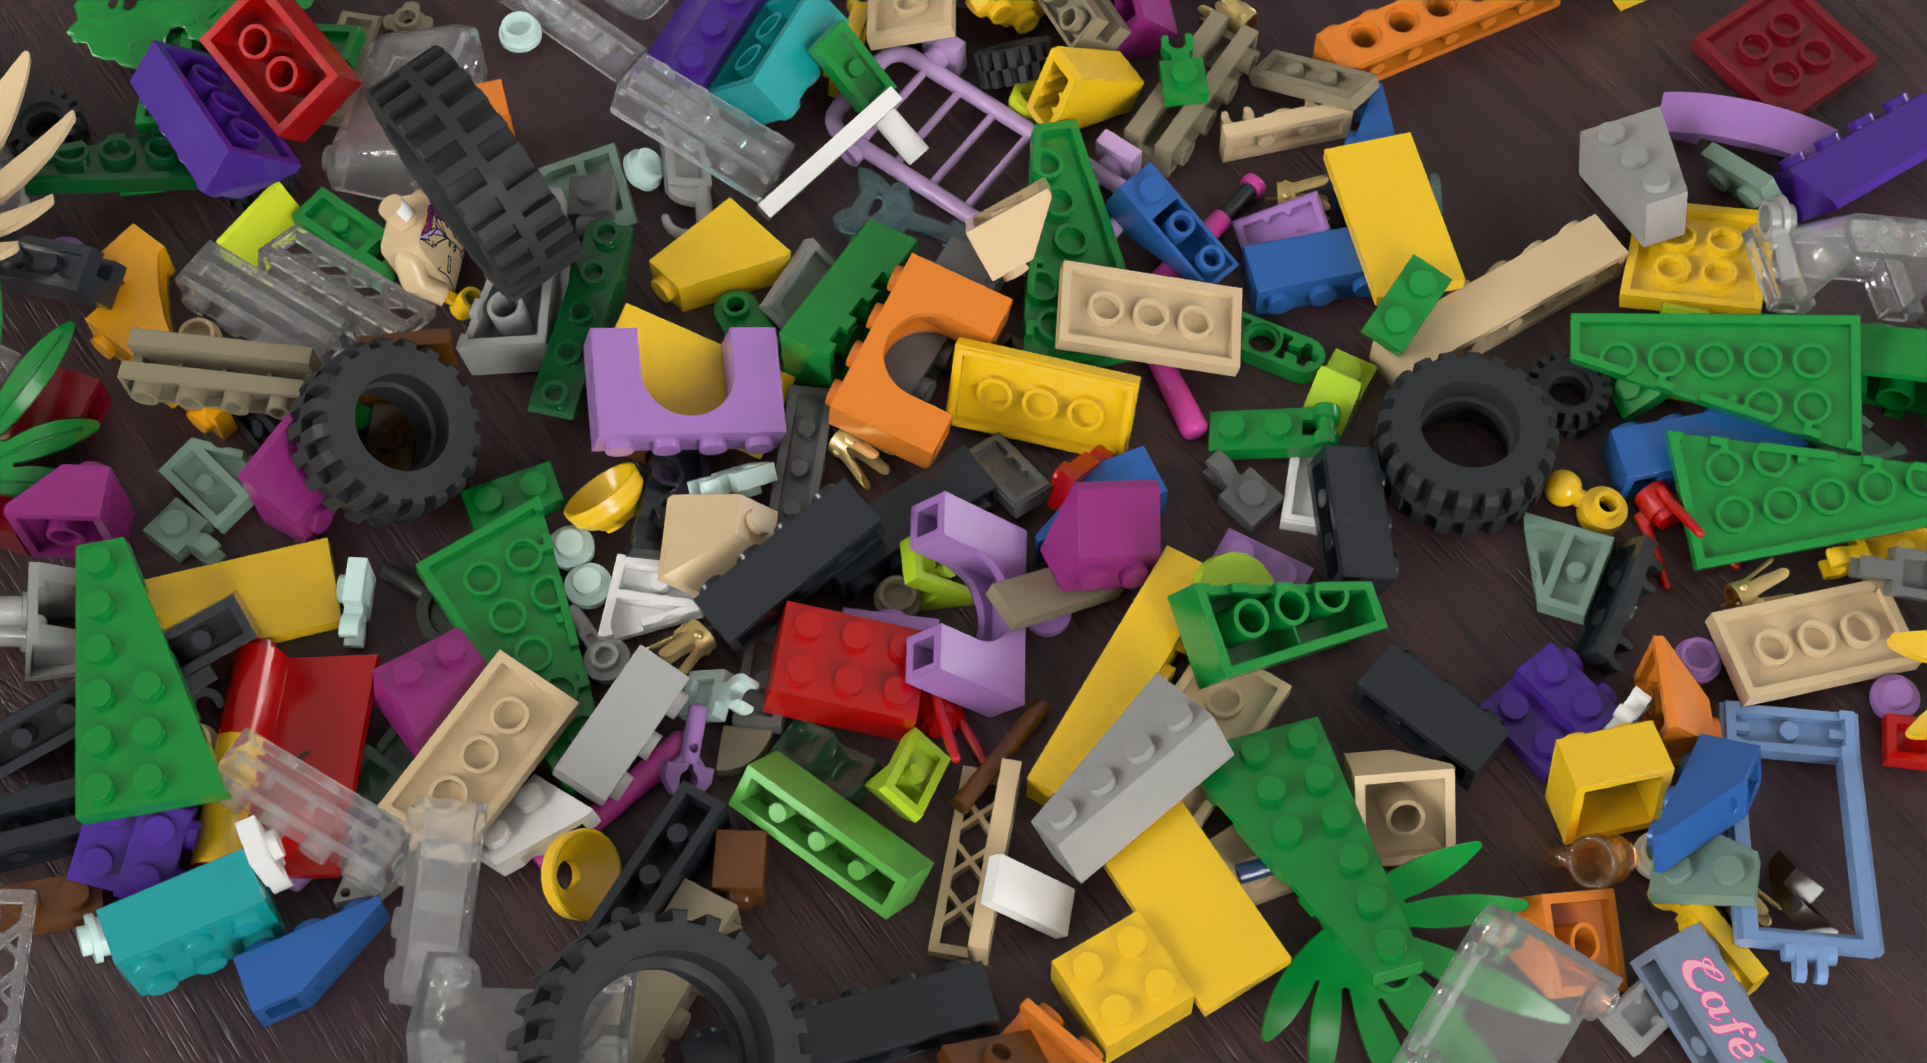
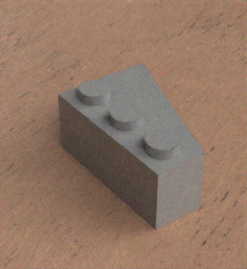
M1660 106L1580 131L1579 175L1643 247L1685 234L1688 190Z
M640 644L557 763L552 775L601 808L609 797L618 802L634 779V776L627 772L637 756L645 761L662 738V735L655 731L666 715L674 720L690 697L688 693L683 691L690 677Z

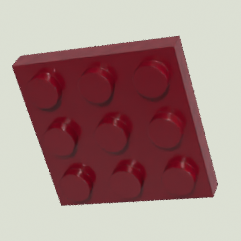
M1750 0L1695 36L1690 47L1693 52L1744 99L1777 106L1805 116L1875 69L1879 60L1870 49L1815 0Z

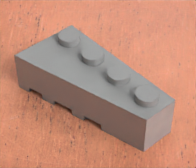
M561 187L549 188L559 201L563 213L569 219L567 215L568 201ZM569 219L571 225L573 226L572 231L574 232V224H572L571 220ZM570 265L517 302L508 301L486 277L487 280L480 298L474 299L469 316L471 321L466 334L461 333L456 345V349L471 375L540 371L569 283Z
M1156 673L1039 811L1031 823L1054 859L1082 884L1233 757L1234 753L1213 715L1160 674Z

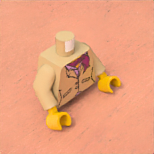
M421 189L415 190L411 195H389L379 206V214L387 221L380 247L383 256L397 273L402 288L416 299L422 298L441 307L443 303L448 304L450 312L458 320L470 319L469 312L475 298L479 299L482 292L475 287L468 286L460 293H455L465 248L455 238L450 228L434 209L435 207Z

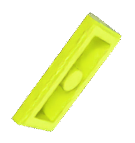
M280 182L268 186L216 240L227 267L248 280L255 279L301 230L295 226L292 215L300 206Z

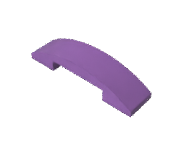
M1664 92L1660 105L1671 139L1696 145L1701 138L1787 158L1801 150H1804L1807 156L1816 150L1813 145L1815 141L1837 131V129L1800 113L1757 101L1697 92Z

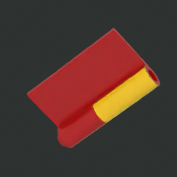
M255 638L236 649L214 751L218 760L217 765L233 799L203 804L199 821L202 822V829L192 854L190 870L242 849L243 845L235 823L254 815L266 831L274 828L286 852V856L283 857L286 862L284 868L290 878H340L374 700L373 669L380 666L381 657L377 654L289 658L277 648L276 643L264 638ZM310 750V755L304 757L301 762V769L306 772V777H303L296 771V760L300 754Z

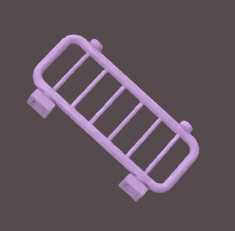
M958 37L921 42L922 53L905 45L882 49L873 57L883 70L892 63L902 62L918 71L899 93L903 100L895 109L904 102L925 77L952 92V95L917 133L922 140L960 98L986 113L987 116L930 180L904 164L905 160L900 154L895 158L869 142V139L878 131L875 126L840 157L854 167H857L863 159L867 160L966 224L967 219L980 213L973 206L1030 142L1031 132L1036 124L959 77L967 68L966 42ZM841 92L831 102L826 111L825 125L832 137L845 127L842 118L851 108V104ZM997 120L1022 137L967 201L964 202L938 184L991 123ZM1107 129L1096 140V161L1089 157L1098 186H1103L1112 193H1115L1120 186L1140 171L1142 167V150ZM1111 217L1110 221L1117 239L1124 229Z

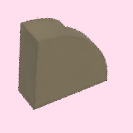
M723 725L716 766L717 777L738 775L747 768L748 764L761 757L763 758L772 743V730Z

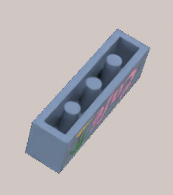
M1700 922L1660 942L1630 962L1692 1063H1789L1778 1047L1775 1035L1765 1026L1749 1001L1746 989L1735 979L1721 957L1716 942L1707 935Z

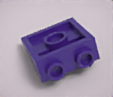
M1552 642L1519 667L1514 677L1478 706L1481 709H1488L1502 719L1505 727L1511 731L1506 746L1543 783L1547 782L1549 778L1556 739L1564 738L1576 732L1591 733L1604 730L1607 724L1614 718L1613 713L1617 708L1616 705L1619 703L1616 693L1609 685L1601 681L1594 684L1582 672L1584 669L1582 660L1572 649L1564 647L1560 650Z
M198 806L82 825L66 879L113 891V896L124 899L188 872L187 870L180 869L185 850L193 852L200 836L202 822L195 820Z

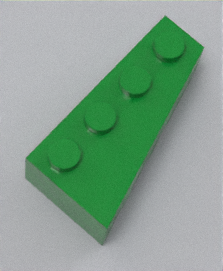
M869 219L859 233L856 232L851 237L845 251L779 332L781 343L780 359L783 360L784 372L796 377L793 384L830 389L836 379L844 380L850 367L846 366V360L854 343L857 340L864 343L870 332V329L866 328V324L877 302L884 305L891 292L886 290L895 267L897 265L905 267L912 253L918 255V239L872 219Z
M1778 313V314H1771V315H1792V314H1788V313ZM1860 323L1862 403L1884 408L1883 416L1902 420L1904 413L1926 418L1924 426L1927 427V328L1914 329L1890 326L1885 323Z
M1372 581L1315 582L1313 584L1276 582L1272 585H1250V583L1210 585V583H1194L1167 596L1199 690L1352 642L1388 627Z

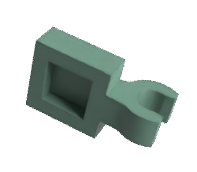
M177 497L143 529L151 542L180 563L190 554H193L205 565L223 562L228 558L225 553L219 550L221 547L220 543L210 536L214 531L211 523Z

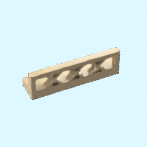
M1002 758L1000 773L990 784L997 786L993 803L980 811L974 804L969 809L972 816L965 821V814L958 812L956 809L954 810L928 946V956L950 960L966 959L970 963L982 960L983 965L988 966L997 911L980 903L989 856L999 853L1008 856L1021 784L1022 761ZM963 765L958 791L977 770V767ZM990 815H992V816H991V821H990V824H989V823L987 822L986 818L989 817ZM979 824L988 836L987 843L984 849L971 857L960 843L961 834ZM957 854H959L964 862L955 867ZM983 861L982 870H980L977 864ZM968 870H971L979 881L978 892L962 904L951 889L952 881ZM950 900L955 909L946 914L948 901ZM972 908H974L973 918L968 912ZM961 916L971 929L968 948L941 943L943 928Z

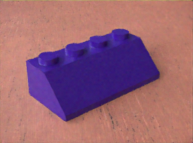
M683 0L630 79V86L672 103L677 93L680 92L697 114H704V117H706L712 106L702 95L763 2L768 0Z
M153 40L132 76L130 84L140 97L141 104L150 112L158 124L160 132L167 137L177 152L178 159L187 167L195 179L199 190L214 198L224 196L241 200L299 171L302 165L285 140L275 134L210 53Z
M1907 92L1895 96L1881 104L1885 112L1876 117L1872 111L1847 123L1851 131L1840 136L1837 130L1815 141L1813 145L1816 150L1807 156L1804 150H1801L1778 162L1782 170L1771 176L1775 179L1782 195L1788 199L1789 204L1795 206L1797 223L1838 210L1927 159V92L1909 98Z

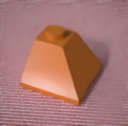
M1653 636L1633 676L1634 686L1639 687L1653 698L1642 722L1653 720L1673 766L1680 765L1685 752H1692L1700 734L1721 738V725L1717 717H1712L1708 697L1664 636Z
M1614 888L1517 897L1518 899L1528 901V908L1500 918L1504 951L1548 1000L1621 992L1628 989Z

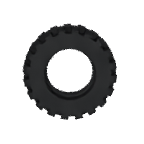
M376 337L367 343L360 341L349 346L317 368L315 373L304 381L299 388L301 396L293 401L290 416L296 419L297 422L288 427V437L291 444L297 443L298 451L292 454L296 469L303 467L309 477L303 482L311 493L318 489L325 496L322 504L334 512L342 508L345 510V519L358 524L368 519V523L372 527H386L392 523L401 525L411 522L447 503L448 499L456 496L466 486V478L473 475L478 464L477 458L472 455L481 451L482 435L476 433L475 427L482 422L479 409H472L469 399L474 397L468 384L462 387L456 378L459 372L450 362L444 366L438 361L439 353L427 346L420 351L416 350L417 344L412 340L400 338L392 343V339L389 337ZM360 395H374L388 400L398 407L410 422L416 440V456L410 471H400L383 465L362 444L355 424V408Z
M1453 351L1440 353L1435 362L1430 357L1424 358L1414 363L1412 372L1410 370L1403 371L1395 379L1393 388L1388 389L1383 398L1372 439L1373 447L1378 449L1380 466L1385 470L1386 474L1384 492L1391 490L1389 502L1398 511H1402L1405 508L1411 512L1409 519L1416 524L1422 526L1424 522L1435 525L1434 532L1448 535L1449 529L1460 530V536L1462 537L1476 536L1478 529L1482 528L1485 529L1487 534L1502 530L1505 521L1509 524H1515L1522 519L1527 508L1534 507L1539 500L1554 464L1555 454L1559 446V431L1555 428L1558 420L1554 408L1551 405L1545 406L1548 396L1538 384L1532 387L1528 383L1530 376L1517 367L1513 371L1506 367L1507 361L1495 356L1493 360L1480 358L1481 353L1466 351L1465 356L1456 357ZM1458 420L1470 422L1491 433L1502 446L1506 457L1495 464L1484 467L1459 466L1436 454L1426 442L1422 431L1431 425L1443 421Z

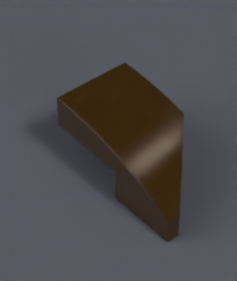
M1778 851L1769 861V874L1774 895L1782 911L1794 924L1804 931L1838 934L1839 931L1812 906L1825 889L1802 872L1787 856Z

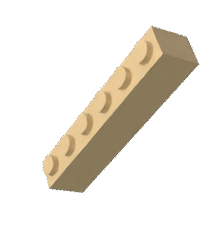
M1596 214L1581 222L1578 220L1571 221L1556 236L1545 242L1542 240L1533 242L1518 257L1508 262L1501 260L1487 270L1485 275L1472 282L1465 280L1463 288L1451 290L1447 296L1438 300L1400 357H1397L1373 340L1369 360L1373 365L1378 366L1377 370L1390 387L1393 388L1395 379L1403 371L1410 370L1412 372L1414 363L1424 358L1430 357L1435 362L1440 353L1452 351L1455 352L1456 357L1465 356L1466 351L1483 354L1620 277L1629 252Z

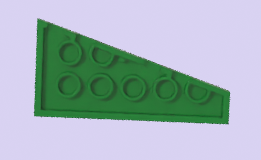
M1077 120L1036 124L1033 127L1030 139L1029 185L1045 177L1049 183L1052 198L1034 259L1026 263L1029 269L1025 272L1022 350L1096 367L1132 362L1131 360L1055 349L1059 276L1063 261L1068 260L1127 269Z
M1571 313V364L1854 456L1862 454L1860 315Z
M1671 430L1664 432L1679 504L1705 532L1702 538H1698L1684 525L1694 571L1927 528V463L1885 460L1882 457L1838 454L1836 451L1766 442L1736 441L1718 436L1684 434V432Z
M539 494L420 561L415 566L417 574L454 629L459 627L484 658L487 665L497 652L501 650L579 702L580 711L543 758V761L551 773H553L557 763L594 712L595 705ZM555 777L565 793L574 798L580 795L579 792Z
M124 537L76 545L75 818L83 825L233 799L217 765L218 760L212 745L208 742L200 723L199 713L176 656L170 649L161 619L155 612L148 594V587L131 545Z
M1318 716L1228 739L1227 742L1234 756L1199 784L1203 789L1205 798L1213 807L1218 805L1234 823L1236 833L1282 884L1286 882L1298 895L1300 905L1311 917L1316 916L1333 935V942L1372 986L1423 973L1424 960Z

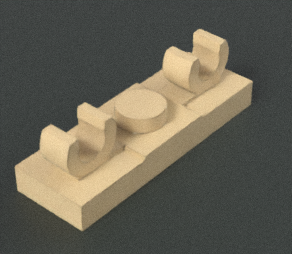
M1305 100L1304 107L1294 109L1282 108L1272 113L1264 114L1263 117L1254 118V112L1250 107H1244L1243 121L1232 122L1228 112L1224 111L1221 113L1219 154L1222 162L1225 163L1347 138L1353 112L1325 104L1317 105L1309 100Z

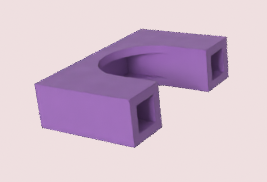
M776 327L729 328L721 344L725 400L715 410L694 416L681 415L667 410L658 404L647 391L641 374L637 328H590L583 345L592 451H605L606 455L613 457L627 456L634 451L653 450V454L659 456L674 455L681 450H699L704 455H716L726 452L727 449H745L750 454H763L777 448L786 434Z
M946 491L912 506L910 550L945 565L963 580L971 592L976 606L978 630L976 638L940 623L907 637L905 683L989 718L1025 705L1026 627L1011 632L985 594L993 583L1026 574L1027 530Z

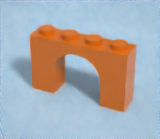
M912 253L905 267L900 265L895 267L886 290L891 292L884 305L877 302L866 324V328L870 329V332L864 343L858 340L854 343L846 360V366L850 367L843 381L836 379L827 394L825 404L830 406L828 424L927 469L933 465L950 432L953 414L916 398L899 388L886 370L884 358L887 352L900 339L920 332L938 333L956 341L959 337L996 344L1009 318L1013 299Z

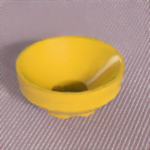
M632 462L616 465L593 478L576 492L566 504L564 515L578 529L588 531L601 530V532L606 531L607 533L614 532L636 515L643 489V477Z
M578 828L564 832L554 839L543 858L541 883L547 902L555 912L570 920L589 921L622 872L621 861L616 847L602 832L590 828ZM563 861H566L572 870L571 884L565 890L561 888L557 880V870Z

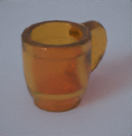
M1601 832L1581 836L1571 846H1553L1546 851L1545 859L1551 866L1568 867L1571 877L1581 887L1589 890H1598L1615 886L1628 878L1636 865L1637 855L1632 843L1623 836L1612 832Z

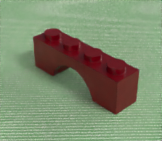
M58 366L37 399L11 426L9 439L33 427L58 420L93 419L97 420L101 425L113 401L100 378ZM96 433L86 440H93ZM46 458L13 465V467H40ZM0 495V548L30 557L31 554L3 514L5 505L15 497Z

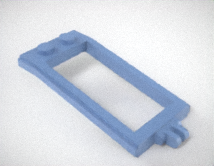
M1725 700V702H1719L1716 707V717L1721 725V738L1760 745L1761 759L1830 764L1836 767L1855 935L1759 927L1757 905L1756 907L1730 906L1734 945L1746 948L1779 950L1781 961L1791 962L1792 981L1796 983L1806 982L1807 964H1812L1813 983L1826 985L1829 977L1828 966H1836L1838 956L1874 959L1875 957L1880 958L1885 953L1861 766L1858 714H1855L1854 711L1844 710L1831 712L1761 705L1742 707L1740 701ZM1747 814L1745 818L1725 830L1724 836L1751 848L1749 818Z

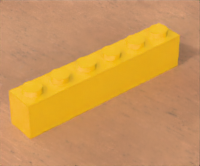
M1168 545L1166 546L1029 773L1026 797L1045 806L1156 673L1171 683L1176 671V667L1172 666L1179 652L1187 655L1167 596L1194 584L1195 581H1192L1195 571L1203 564L1202 562Z

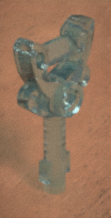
M864 167L858 169V187L860 192L852 207L840 210L833 216L835 228L838 232L845 234L859 233L869 219H872L902 233L909 228L942 240V246L944 247L952 236L971 244L966 235V224L954 220L947 224L914 213V202L910 197V189L907 184L896 182L890 186L884 178ZM875 199H881L883 201L882 208L874 215L868 216L867 214Z

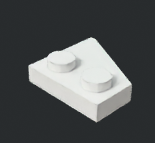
M617 554L599 627L598 639L607 640L615 638L622 641L689 622L692 618L700 619L703 618V615L693 601L695 596L657 580L660 560L626 557L624 554Z
M534 774L515 794L471 853L475 858L498 873L507 876L525 866L534 857L545 855L550 844L562 833L568 832L581 824L586 828L593 829L601 820L592 808Z

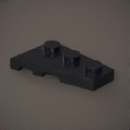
M652 450L626 557L660 560L667 499L672 495L689 494L687 482L710 476L708 455L701 454L699 450H681L674 455L659 456L653 454Z

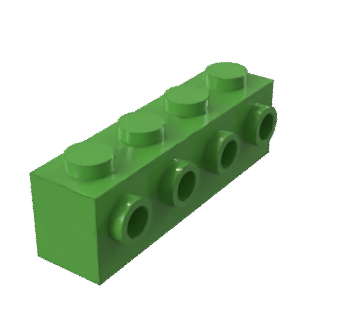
M778 750L748 764L728 804L884 919H888L914 902L934 865V862Z

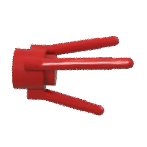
M1665 480L1649 484L1635 497L1634 502L1640 511L1633 516V519L1643 535L1647 534L1656 541L1652 526L1657 525L1660 530H1665L1681 521L1696 537L1702 538L1704 536V530L1679 504L1678 496H1676ZM1657 545L1653 558L1658 559L1664 566L1663 572L1657 575L1662 588L1670 590L1671 583L1667 569ZM1740 563L1729 565L1733 570L1741 568Z
M923 691L920 696L918 716L914 727L924 735L928 732L932 738H943L951 761L958 763L961 757L953 734L958 726L972 753L981 765L987 756L966 720L963 707Z

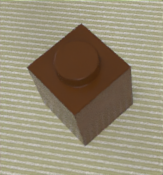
M716 829L712 879L713 893L738 905L739 911L751 910L754 905H766L770 857L767 831Z

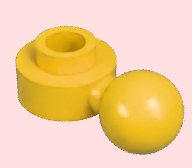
M1565 469L1551 473L1545 483L1544 493L1552 504L1559 507L1570 505L1577 507V520L1583 529L1609 536L1614 534L1627 518L1628 507L1625 499L1619 492L1610 487L1597 486L1585 491L1582 489L1579 477L1574 472ZM1599 503L1606 505L1611 512L1604 511Z

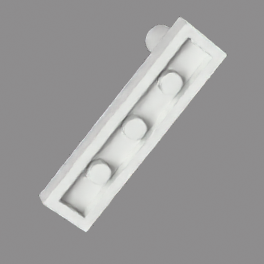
M890 86L762 200L756 209L769 221L874 126L909 165L926 152L929 147L895 109L903 99Z

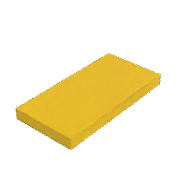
M1411 132L1324 150L1323 160L1375 306L1380 304L1413 254L1452 279L1444 292L1464 287L1466 280Z
M626 303L615 328H637L642 379L651 397L662 407L681 415H701L719 407L725 400L721 344ZM780 371L783 403L785 404L789 387L793 385L796 377ZM737 449L760 460L763 454L747 453L745 449Z
M959 337L955 344L946 412L953 414L952 426L992 435L1000 432L1006 438L1082 454L1085 451L1090 453L1097 445L1101 444L1117 456L1128 452L1141 376Z
M328 538L145 579L149 590V597L156 614L161 619L164 629L235 590L238 591L261 630L257 638L268 639L274 643L339 629L340 618L343 614L342 605L337 600V577L331 544ZM236 649L228 654L236 653Z
M1181 800L1103 865L1133 912L1138 910L1141 912L1194 991V1002L1204 1017L1291 964L1292 958Z

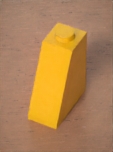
M1057 46L1050 50L1026 105V109L1037 124L1076 119L1079 129L1131 112L1145 82L1120 51Z
M728 198L649 260L653 279L650 284L662 301L665 303L672 301L682 312L715 303L722 294L731 290L752 292L774 285L791 260V251L733 199Z

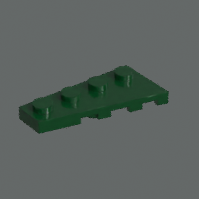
M159 126L151 127L152 134L127 138L125 132L107 135V139L96 145L88 146L82 140L61 144L43 168L24 186L25 195L199 190V188L196 186V181L187 167L178 159L177 152L167 137L160 132Z

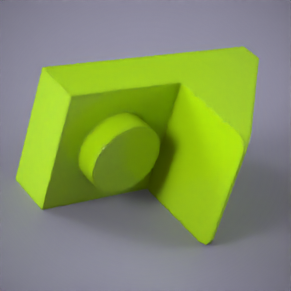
M1336 348L1328 364L1320 366L1303 408L1314 407L1320 402H1332L1339 405L1341 408L1340 424L1336 426V432L1339 433L1341 441L1376 376L1378 366ZM1317 429L1304 430V432L1311 435L1317 431Z
M910 536L900 542L904 584L921 591L922 604L919 611L975 605L968 587L953 570L910 550Z
M914 727L902 737L889 764L867 781L865 787L900 818L916 823L922 818L951 758L920 730Z

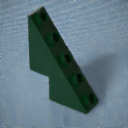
M589 220L580 246L582 248V256L575 262L528 405L529 412L574 420L588 412L583 345L590 328H615L623 310L634 227L618 225L610 220Z

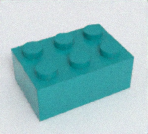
M768 0L763 2L702 97L737 132L753 127L760 128L767 123L778 120L786 121L799 110L801 106L799 100L805 90L817 81L822 72L820 65L807 49L836 21L844 19L847 24L849 21L829 0Z
M244 848L96 910L115 966L142 997L162 995L170 992L178 986L179 981L196 974L205 975L222 969L226 966L228 960L245 953L246 948L263 939L275 940L287 935L269 886H265L249 865Z

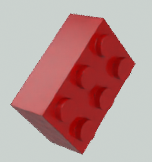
M237 0L199 39L280 138L305 143L363 84L362 80L296 0Z
M787 601L777 624L762 712L901 741L902 737L914 727L917 721L921 689L905 683L907 637L923 630Z

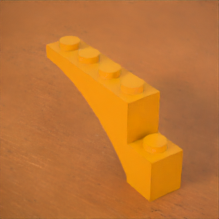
M134 223L102 251L104 253L103 259L117 261L127 267L112 310L96 308L85 318L94 335L90 339L92 345L107 359L115 356L120 361H133L134 354L127 344L132 328L174 332L170 315L169 281L170 276L176 272L165 246ZM165 403V404H167L169 407H171V408H173V409L178 405V404ZM203 407L202 410H189L183 408L187 411L186 415L193 425L205 434L211 430L226 441L238 429L232 414L223 409Z

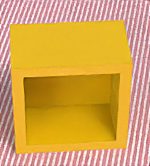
M1653 720L1635 724L1625 722L1606 730L1591 733L1576 732L1564 738L1556 739L1545 799L1565 845L1649 828L1653 819H1658V811L1663 809L1664 796L1668 786L1671 785L1675 768Z
M1139 910L1052 960L1050 981L1086 1037L1103 1053L1102 1061L1104 1063L1112 1062L1192 1013L1195 999L1194 991Z

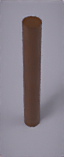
M1035 699L953 797L951 804L958 812L966 814L1000 773L1002 758L1011 759L1050 712L1047 703L1041 699Z

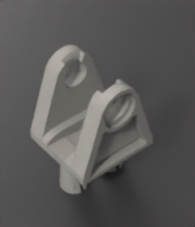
M29 562L27 591H23V596H0V647H21V652H25V681H42L76 676V629L48 625L47 622L50 619L76 616V568L41 562Z

